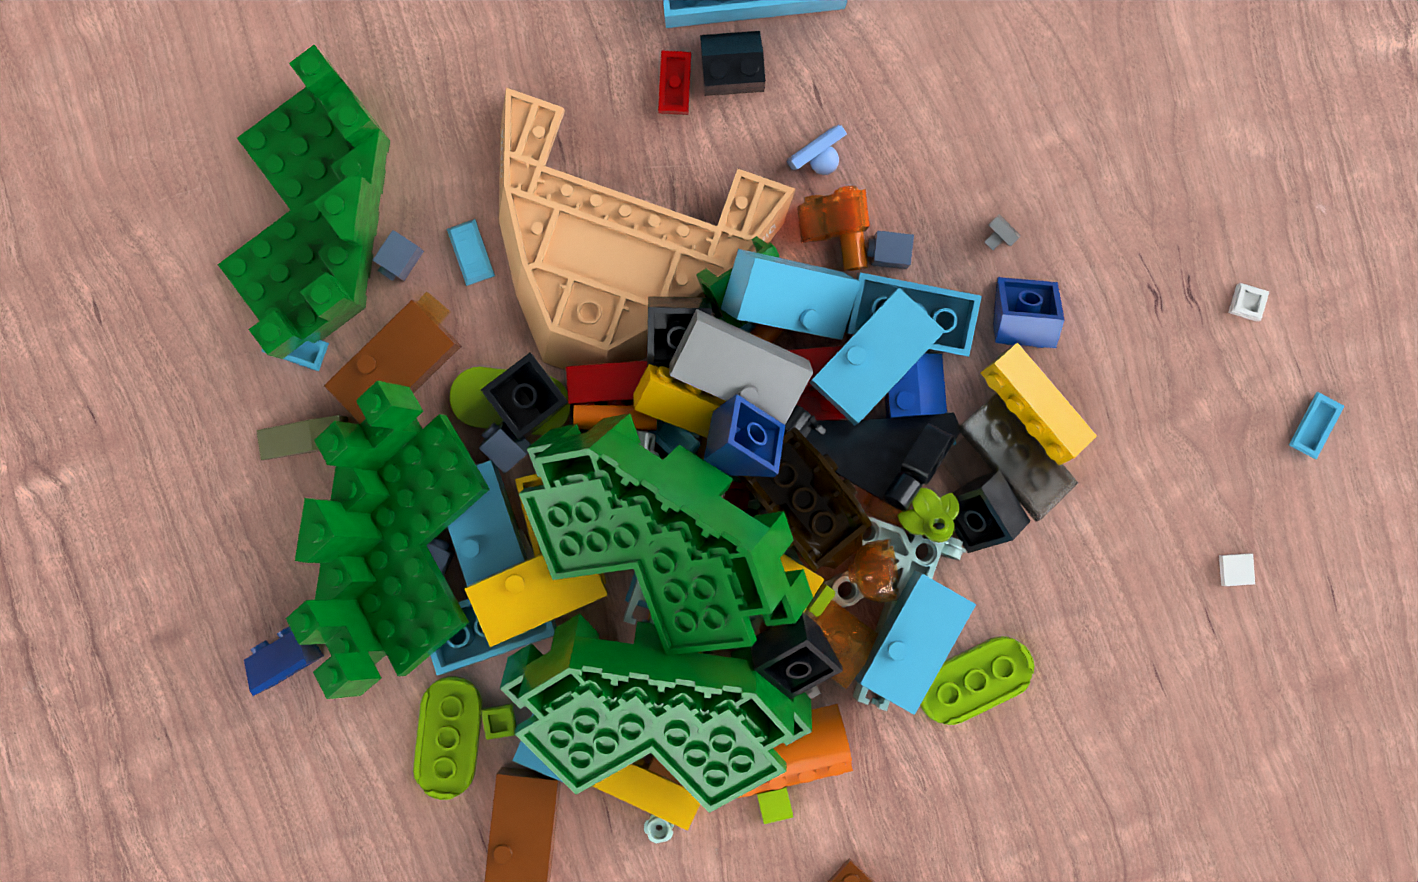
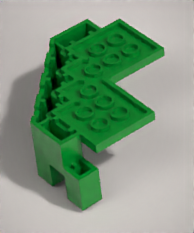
M315 45L308 48L289 63L306 87L237 137L238 141L280 195L290 211L217 264L259 320L258 323L248 330L267 355L280 359L285 358L306 341L316 343L319 340L325 339L366 308V291L372 268L374 237L377 234L380 197L383 194L386 157L390 147L389 138L356 94L344 82L329 60Z
M376 381L356 400L366 418L361 424L333 421L314 439L326 464L336 466L331 499L304 498L295 561L320 563L315 600L304 601L285 619L299 645L325 644L331 657L313 671L326 699L363 695L382 678L375 664L386 655L397 676H407L469 623L426 545L487 493L490 488L447 415L439 414L422 429L417 417L424 411L410 387Z
M630 413L603 418L588 432L583 434L580 433L577 424L553 428L527 448L537 477H541L544 485L525 488L519 493V496L552 580L634 569L666 655L753 646L757 639L749 616L762 614L766 626L796 623L813 599L804 569L785 572L780 559L794 541L784 511L755 515L754 517L748 515L721 497L729 489L733 478L681 445H678L664 459L659 458L639 445L641 442Z
M579 613L555 628L551 650L543 655L530 643L509 656L500 689L520 709L526 706L534 714V716L518 724L514 734L576 795L651 753L710 813L787 771V763L773 748L781 743L787 746L812 732L811 698L803 692L789 699L757 673L753 668L750 647L738 648L731 652V657L698 652L666 655L654 623L637 621L634 644L599 639V633Z

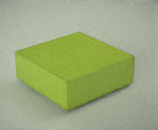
M822 583L808 605L807 610L816 617L820 616L835 596L836 591Z
M513 703L487 707L481 710L486 740L515 735L516 720Z
M787 787L757 794L764 824L794 818Z

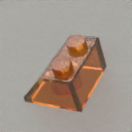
M831 600L822 614L818 617L814 615L812 620L820 626L843 668V672L831 678L847 689L865 665L878 633Z

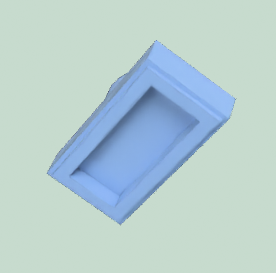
M842 125L833 126L789 157L786 162L791 170H797L810 161V165L816 173L820 175L831 174L837 169L839 164L838 153L831 145L847 135Z

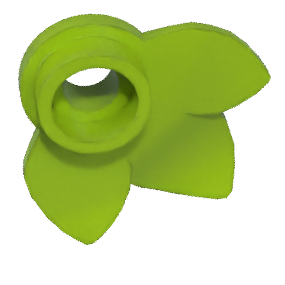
M921 488L912 502L913 509L899 513L898 520L902 527L913 535H925L931 541L944 542L950 539L954 533L955 526L953 520L959 514L958 500L953 493L945 494L939 498L932 490ZM935 523H943L944 527L936 529L933 525Z

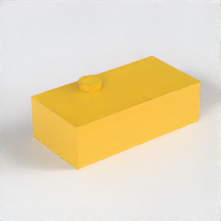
M542 553L476 581L465 588L490 647L608 595L600 574L552 580Z

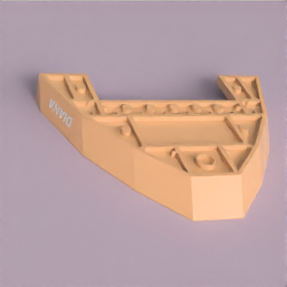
M506 88L500 127L499 223L515 293L544 363L566 370V366L642 360L647 357L648 297L706 298L697 279V273L707 268L719 277L733 268L738 249L756 252L752 239L757 236L768 244L784 224L795 188L741 169H737L719 223L715 226L549 168L545 165L564 115V108Z

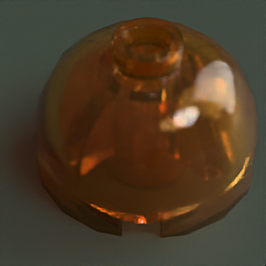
M890 538L866 543L856 552L854 564L848 565L850 583H856L859 592L866 599L874 602L897 601L899 598V588L893 589V582L898 579V569L893 545L890 546Z

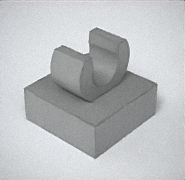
M999 214L989 224L995 232L986 239L985 243L992 250L1003 240L1011 247L1020 238V234Z

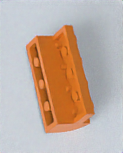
M838 704L812 709V732L787 746L781 743L773 748L787 763V771L738 798L749 797L770 790H779L783 787L808 783L813 780L838 776L853 771L849 743Z

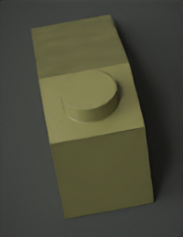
M336 415L256 430L261 460L320 452L314 439L333 421L349 423L348 417Z

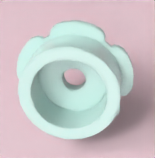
M954 537L946 540L941 555L954 560H960L962 553H966V549L961 547L963 541Z
M652 814L650 819L646 820L644 824V832L648 835V839L654 843L666 842L673 835L672 828L674 824ZM661 825L662 830H657L656 827Z

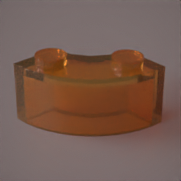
M857 186L840 187L836 194L804 197V203L797 207L801 243L832 240L842 235L865 232L870 227L866 189L857 190Z

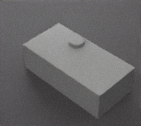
M696 309L669 363L671 377L725 401L738 394L784 425L787 423L813 374L809 360Z

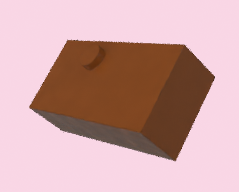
M411 300L324 387L361 424L366 418L356 400L376 381L410 387L414 394L462 346L421 303Z
M510 767L500 768L496 774L484 882H550L561 781L535 770Z

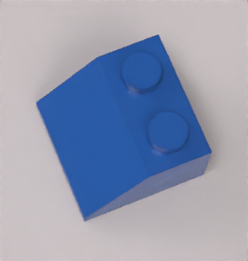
M998 277L993 318L995 343L1005 345L1018 343L1019 345L1037 348H1057L1065 321L1058 282Z
M923 354L884 396L886 419L947 413L942 354Z
M736 394L712 413L704 460L727 475L775 477L779 473L785 425Z
M287 627L277 633L279 639L269 644L266 640L250 649L253 655L244 659L249 691L252 696L272 688L324 657L318 645H299L290 627Z

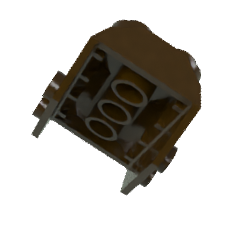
M793 427L784 432L778 475L775 477H737L761 505L757 509L760 515L784 511L794 539L788 549L793 546L813 572L820 567L835 569L863 546V533L873 524L855 497L858 493L856 488L847 478L842 481L835 472L838 466L827 453L822 456L796 427Z

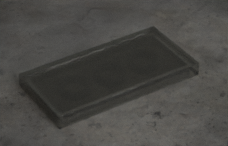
M997 392L957 427L992 471H1001L1016 498L1035 522L1041 520L1078 484V481L1063 464L1059 466L1047 455L1043 446L1035 437L1028 433L1026 426L1007 408L1006 403Z

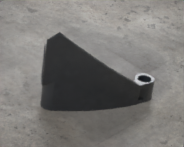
M796 405L785 424L784 431L786 432L796 427L822 456L827 453L838 466L835 472L844 479L847 478L852 484L890 506L906 512L923 484L927 485L960 434L961 427L954 412L902 418L861 420L854 426L849 420H816L814 415L811 416L805 409Z

